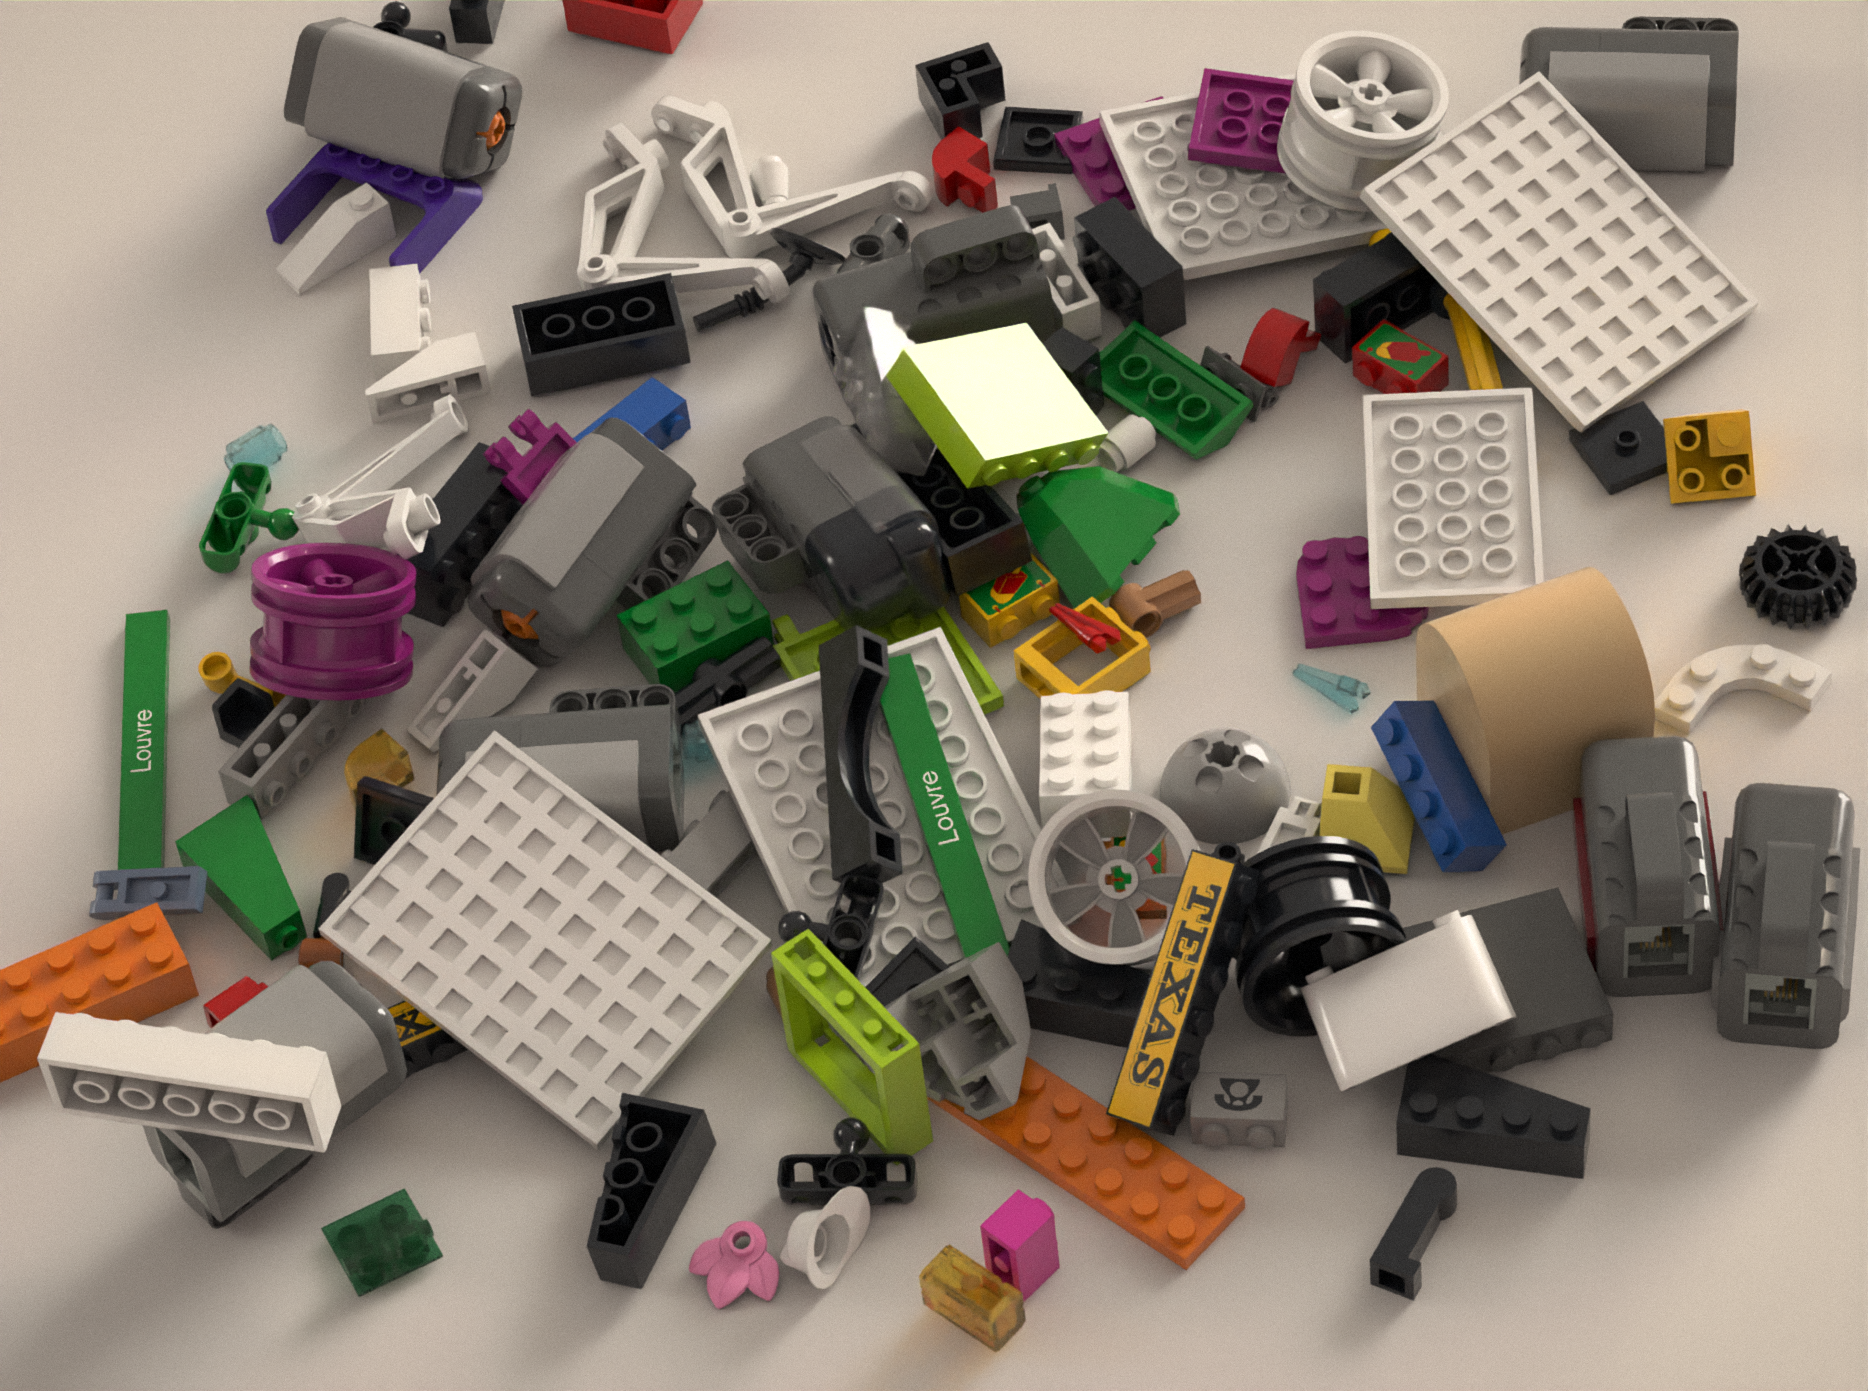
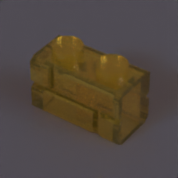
M950 1244L945 1246L919 1275L920 1287L923 1289L921 1291L923 1304L995 1353L1000 1351L1026 1321L1025 1309L1023 1308V1293L1008 1283H1002L1001 1278Z

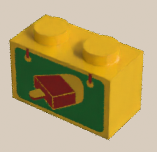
M1032 553L1031 562L1010 573L995 578L972 591L959 595L961 618L990 648L1004 640L1013 638L1018 632L1033 623L1051 615L1049 608L1051 606L1054 607L1056 603L1060 604L1058 580Z

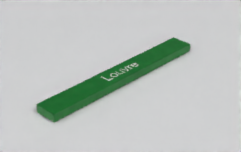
M168 610L126 614L118 870L164 868L170 616Z
M911 654L888 658L890 678L881 696L879 706L963 959L998 942L1008 956L1010 948Z

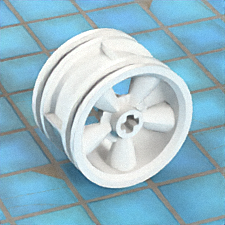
M1344 31L1317 40L1306 49L1299 60L1292 85L1291 100L1285 112L1278 136L1277 153L1285 173L1306 194L1325 204L1344 210L1373 212L1359 198L1362 190L1434 142L1441 129L1449 102L1448 86L1442 72L1418 48L1401 39L1383 33Z
M1110 789L1096 791L1083 795L1063 806L1049 819L1039 833L1029 861L1028 885L1031 901L1040 922L1047 932L1070 952L1093 962L1136 966L1156 960L1166 928L1146 941L1135 910L1143 906L1148 898L1172 909L1184 873L1153 874L1151 866L1145 858L1170 831L1176 838L1187 865L1191 850H1201L1186 824L1162 802L1148 795L1130 790ZM1108 812H1133L1134 814L1125 840V847L1114 846L1106 849L1101 837L1089 819ZM1060 846L1081 861L1089 864L1086 872V883L1051 890L1052 866ZM1118 867L1122 869L1125 875H1131L1132 877L1131 884H1125L1126 890L1120 893L1117 892L1115 886L1107 885V877L1114 876L1113 869ZM1095 904L1102 910L1110 912L1108 948L1082 940L1068 928V925L1080 918Z

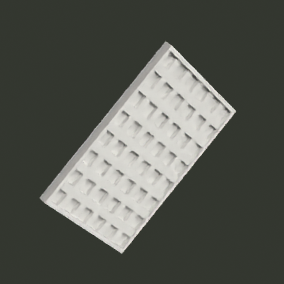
M1537 72L1366 186L1359 197L1568 422L1581 433L1751 314L1759 304V301L1540 72Z
M495 730L319 928L320 934L597 1150L611 1136L615 1124H619L621 1115L619 1104L622 1093L644 1097L772 946V940Z

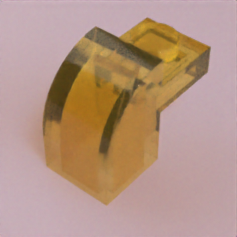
M382 728L356 746L345 763V779L355 812L357 782L364 776L402 788L415 779L408 751Z

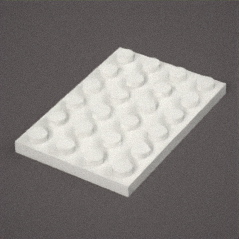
M1532 387L1363 395L1371 609L1479 605L1544 582Z

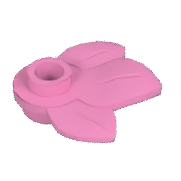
M750 1221L733 1223L724 1231L721 1237L702 1243L692 1255L689 1265L691 1273L707 1276V1291L717 1309H722L744 1293L747 1288L759 1298L771 1301L776 1293L780 1275L777 1261L766 1251L767 1238L760 1226ZM746 1236L751 1238L748 1247L744 1249H737L735 1247V1243L740 1237Z

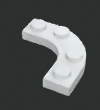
M1768 644L1733 645L1718 648L1695 657L1675 674L1655 700V719L1690 734L1712 704L1723 695L1737 690H1759L1770 693L1811 711L1832 683L1833 671Z

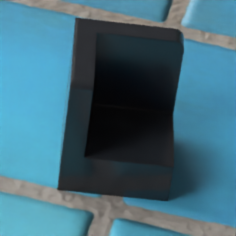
M237 678L212 705L220 739L239 748L275 708L272 696L268 692Z

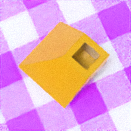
M1748 410L1707 412L1663 419L1671 504L1756 496Z

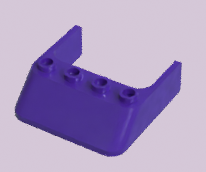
M327 143L268 206L266 215L273 242L282 244L342 177L362 185L368 183L375 190L424 209L425 215L423 219L389 257L390 267L417 264L420 274L483 201V191L478 183L468 178L429 177L413 172L412 168L402 165L394 166L382 162L381 159L376 158L375 160L365 154H358L347 148Z

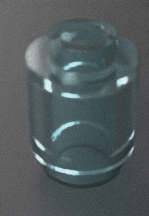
M268 424L265 427L258 425L226 445L227 455L224 456V461L229 471H231L235 464L240 462L262 464L269 468L282 459V454L287 452L288 448L284 437L273 424Z

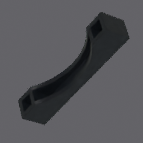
M856 625L819 645L832 880L841 883L845 876L859 874L876 878L883 884L903 874L900 833L888 823L878 807L872 790L869 770V749L873 722L881 696L890 678L887 639Z

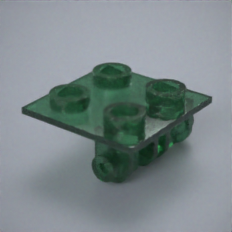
M405 1188L321 1228L358 1297L443 1257L441 1250L432 1237L434 1232L429 1221L422 1219Z

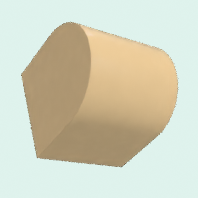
M1585 567L1422 624L1418 629L1416 637L1417 701H1435L1502 835L1573 810V798H1580L1581 756L1584 749L1592 742L1605 739L1654 737L1655 702L1653 686L1639 636L1620 596L1608 579L1593 567Z

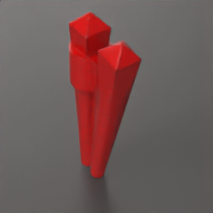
M1059 603L1049 608V612L1096 654L1106 650V642L1114 645L1121 641L1120 630Z

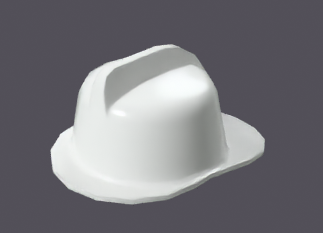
M848 1186L840 1189L823 1209L806 1211L798 1215L789 1229L787 1243L780 1254L781 1261L785 1265L806 1273L814 1287L826 1289L831 1286L866 1235L870 1222V1204L867 1194L859 1187Z

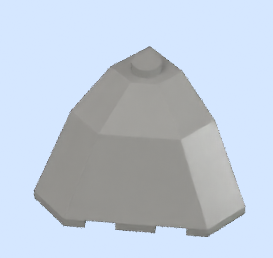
M999 942L959 961L885 1006L887 1011L920 1045L927 1097L938 1102L947 1099L965 1108L964 1114L978 1120L1007 1109L1017 1102L1031 1028L1022 980ZM900 1044L891 1051H898L904 1046ZM864 1060L869 1070L875 1073L873 1068Z

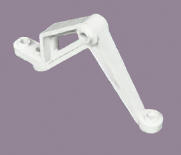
M666 95L656 103L651 111L654 124L660 132L696 145L681 161L684 189L724 247L725 253L731 258L752 259L762 251L779 245L770 234L771 228L782 229L801 236L892 199H895L897 204L905 210L921 212L934 198V189L923 175L914 171H905L904 173L896 172L757 207L730 115L721 104L715 101H708L703 106H699L675 96ZM719 162L723 163L736 206V210L730 213L725 210L705 179Z
M621 122L605 130L604 149L612 161L617 159L620 161L625 172L589 190L585 194L580 257L577 268L582 291L671 273L676 293L753 284L758 295L763 300L769 299L774 304L790 296L788 282L780 268L772 260L750 258L635 257L665 190L660 171L669 167L670 164L663 147L656 139L642 144ZM628 209L611 254H602L606 221Z
M447 395L435 401L433 404L434 411L430 414L431 421L324 496L318 497L316 493H313L301 499L295 505L297 510L292 518L307 543H348L379 549L387 546L393 555L399 554L405 560L423 552L428 530L439 525L441 522L436 505L426 493L416 497L410 487L387 490L451 439L468 431L465 414L457 400L452 395Z

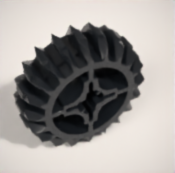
M1788 524L1784 532L1780 533L1771 528L1767 537L1757 535L1754 545L1747 546L1744 558L1739 566V587L1741 595L1745 596L1747 607L1755 608L1758 618L1770 616L1773 626L1783 621L1787 623L1790 630L1795 623H1802L1808 630L1813 621L1825 626L1829 616L1839 618L1843 608L1849 607L1854 590L1857 587V566L1855 559L1851 558L1849 546H1840L1838 535L1826 538L1823 528L1814 533L1808 530L1806 524L1801 530H1793ZM1770 573L1773 575L1774 580L1771 581L1766 574ZM1823 573L1830 578L1828 581L1822 577Z

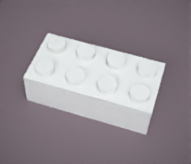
M1105 690L1093 694L1072 695L1069 693H1057L1052 696H1041L1039 801L1043 829L1057 811L1072 800L1083 795L1110 789L1132 791L1131 725L1128 692ZM1108 812L1094 816L1089 820L1101 838L1127 836L1132 812Z

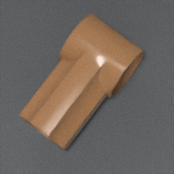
M1182 570L1143 588L1137 583H1130L1120 587L1110 598L1109 607L1116 611L1121 621L1132 631H1139L1145 638H1148L1160 628L1164 619L1200 604L1201 593L1190 571Z

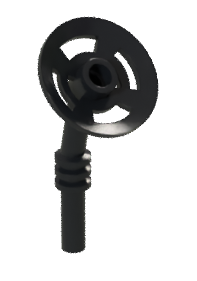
M771 228V236L785 250L791 253L789 262L792 265L782 271L789 286L803 277L807 270L811 271L814 263L838 265L842 264L846 259L840 253L808 238L782 229ZM755 287L750 288V293L745 290L742 292V296L735 294L734 300L693 316V322L697 330L702 331L738 315L746 317L748 311L753 314L756 312V308L762 310L764 309V304L770 300H763L758 295Z

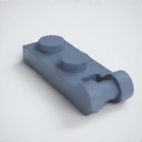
M200 866L94 872L92 885L96 888V898L90 903L89 916L98 920H113L115 917H124L156 902L163 915L203 914L207 871ZM114 890H118L117 899H113Z

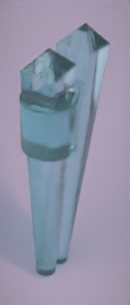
M1300 663L1297 665V669H1294L1292 672L1295 677L1350 714L1359 710L1357 699L1353 698L1354 696L1365 699L1371 694L1367 683L1345 675L1340 676Z

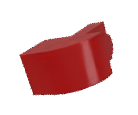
M958 126L937 144L932 154L936 195L946 207L960 199L966 206L973 207L982 213L998 208L995 178L988 175L990 173L988 144Z
M1271 308L1256 324L1247 343L1240 368L1258 381L1273 387L1291 384L1300 353L1317 350L1321 334L1308 329L1310 321L1276 308Z

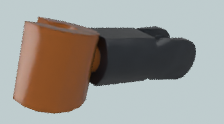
M332 873L323 881L321 903L318 907L313 931L314 938H305L302 941L299 949V965L309 968L321 961H332L344 968V952L325 939L319 931L321 925L351 893L349 890V879L343 873Z

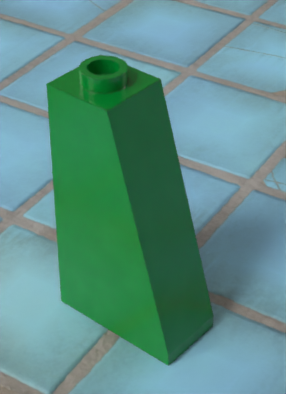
M248 795L242 797L175 841L182 866H200L207 871L205 892L271 961L285 951L292 950L299 942L307 938L300 909L253 801Z

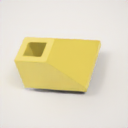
M1327 764L1322 795L1319 836H1336L1359 842L1376 855L1383 872L1407 874L1415 816L1401 788L1372 767Z

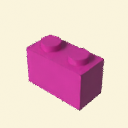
M1018 1189L980 1225L987 1279L1023 1304L1060 1268L1055 1216L1052 1209L1039 1198L1032 1199Z

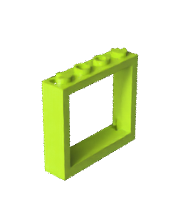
M809 929L771 952L787 1047L792 1056L850 1117L860 1119L866 1124L869 1130V1137L885 1154H908L912 1156L932 1143L933 1134L920 1045L915 1038ZM829 1023L853 1047V1049L873 1068V1070L875 1071V1075L829 1028ZM824 1035L829 1042L820 1047L815 1040ZM900 1044L904 1046L898 1051H891ZM893 1162L896 1166L900 1164L899 1162Z

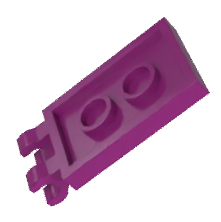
M527 409L522 416L518 415L508 426L516 437L532 445L523 456L504 436L497 443H492L483 453L489 463L507 472L500 481L523 505L561 455L577 443L557 422L547 428L530 409Z

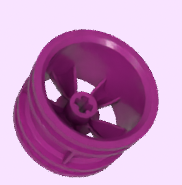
M308 543L272 550L261 555L253 562L251 567V579L253 581L251 600L259 610L264 612L263 626L257 629L250 638L251 657L249 669L255 681L268 689L282 694L306 699L335 701L358 700L385 695L404 687L410 682L413 676L412 658L414 655V642L402 630V616L414 607L416 600L414 588L416 584V569L410 561L403 559L400 555H393L390 551L365 545Z

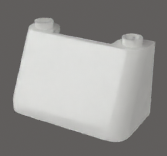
M1458 910L1433 920L1436 929L1336 973L1333 972L1331 966H1328L1305 977L1308 985L1301 988V992L1341 1092L1349 1091L1367 1083L1374 1077L1382 1076L1451 1044L1480 1033L1481 1030L1498 1026L1517 1017L1472 915L1461 918Z

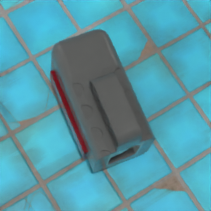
M1678 736L1605 739L1592 742L1584 749L1581 756L1580 798H1573V832L1585 948L1605 995L1611 997L1695 994L1712 988L1714 957H1719L1720 931H1724L1707 792L1702 789L1697 750L1692 742Z

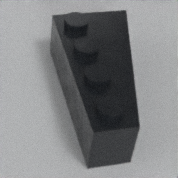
M1021 919L1007 957L1022 980L1030 1028L1127 1048L1151 975L1126 964L1110 965L1084 959L1061 946L1046 929Z
M1429 1054L1407 1065L1396 1121L1397 1155L1584 1179L1590 1143L1591 1108Z
M622 1093L619 1104L621 1110L619 1124H615L611 1138L613 1150L610 1162H606L603 1173L605 1181L603 1193L597 1199L586 1247L600 1280L642 1289L717 1143L704 1109Z

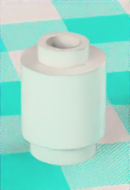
M1128 415L1108 431V435L1099 447L1100 451L1096 457L1097 461L1103 468L1114 472L1126 471L1155 448L1156 441L1154 437L1156 432L1154 427L1144 417Z

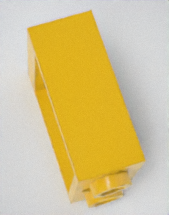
M1094 597L1089 598L1073 610L1120 630V642L1114 645L1106 642V647L1119 658L1081 685L1077 686L1053 665L1083 644L1059 620L1013 650L1016 678L1039 699H1041V696H1052L1057 693H1069L1072 695L1093 694L1105 690L1123 692L1151 672L1149 656L1151 648L1145 636L1139 631H1132L1121 621L1115 610L1111 607L1105 608Z

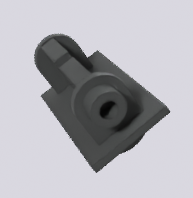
M1205 346L1200 366L1249 398L1253 402V407L1247 418L1252 422H1257L1260 408L1264 406L1270 408L1277 402L1279 396L1275 392V387L1258 381L1242 370L1240 365L1234 362L1229 354H1220L1210 346Z

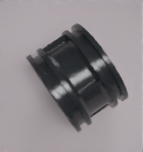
M1312 836L1290 840L1270 847L1242 864L1256 869L1260 873L1257 879L1255 898L1249 904L1242 925V939L1232 956L1237 961L1235 980L1247 1015L1258 1026L1273 1033L1287 1036L1318 1035L1301 992V988L1308 985L1306 976L1328 966H1331L1333 972L1336 973L1407 942L1400 921L1389 911L1391 894L1376 855L1359 842L1336 836Z

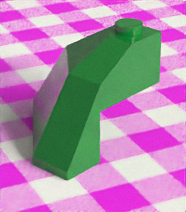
M1100 466L1048 472L1041 478L1034 476L1019 488V493L1016 495L1017 510L1033 544L1053 576L1058 580V584L1074 609L1091 597L1102 603L1115 594L1125 582L1120 576L1130 562L1134 566L1139 565L1157 543L1152 536L1165 527L1171 526L1180 515L1178 499L1173 493Z

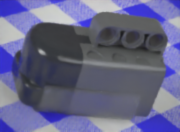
M832 416L818 418L754 450L743 461L746 474L743 477L744 485L722 495L712 505V512L723 545L760 590L765 593L775 594L804 582L845 631L857 625L872 632L897 618L903 621L910 616L915 620H921L939 611L950 598L951 585L939 544L941 537L934 516L857 429L850 425H842L838 419Z

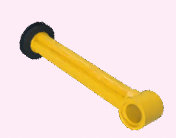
M1436 280L1429 292L1432 309L1439 317L1451 321L1469 390L1503 389L1489 336Z

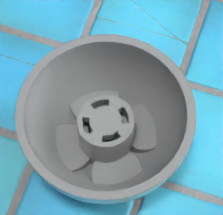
M1236 728L1210 729L1186 740L1170 757L1164 769L1160 785V801L1181 818L1196 840L1210 844H1220L1223 842L1237 844L1268 832L1279 808H1288L1291 797L1289 775L1277 752L1262 738Z

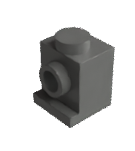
M1056 183L1048 184V190L1010 196V204L1022 209L1031 229L1050 223L1061 240L1065 239L1063 213Z

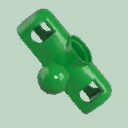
M240 462L232 467L199 543L203 562L209 569L222 574L236 570L240 564V556L243 555L247 546L258 537V526L268 528L271 535L279 540L291 539L298 533L299 528L292 518L294 511L288 508H279L273 512L263 510L266 503V494L271 491L272 487L267 466ZM233 480L242 491L232 492ZM207 541L215 551L205 550Z

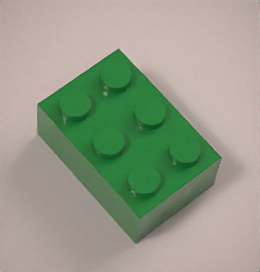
M728 560L616 615L624 651L650 685H665L670 687L674 693L688 685L698 666L710 658H717L723 661L756 637L764 636L775 645L769 612Z

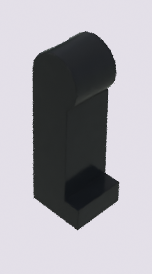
M1433 1167L1422 1171L1417 1176L1370 1259L1371 1285L1407 1299L1415 1300L1422 1287L1420 1260L1440 1222L1451 1217L1456 1211L1457 1182L1450 1171L1444 1168Z

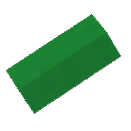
M1135 320L1100 352L1103 395L1131 415L1146 418L1158 434L1196 460L1227 446L1253 407V402Z

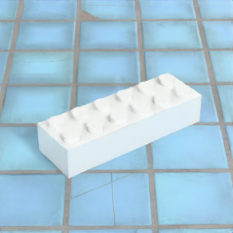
M55 1012L37 1057L55 1110L59 1113L325 1153L341 1109L327 1053L309 1046L296 1048L276 1045L261 1039L249 1041L229 1038L220 1033L201 1034L183 1031L173 1026L160 1028L140 1025L131 1020L113 1021L94 1018L84 1013L72 1015Z

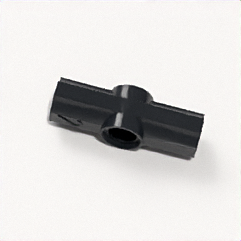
M764 636L756 637L723 661L717 658H710L704 661L695 670L691 682L674 693L681 724V735L698 724L699 714L746 698L749 688L781 667L780 656L767 638Z

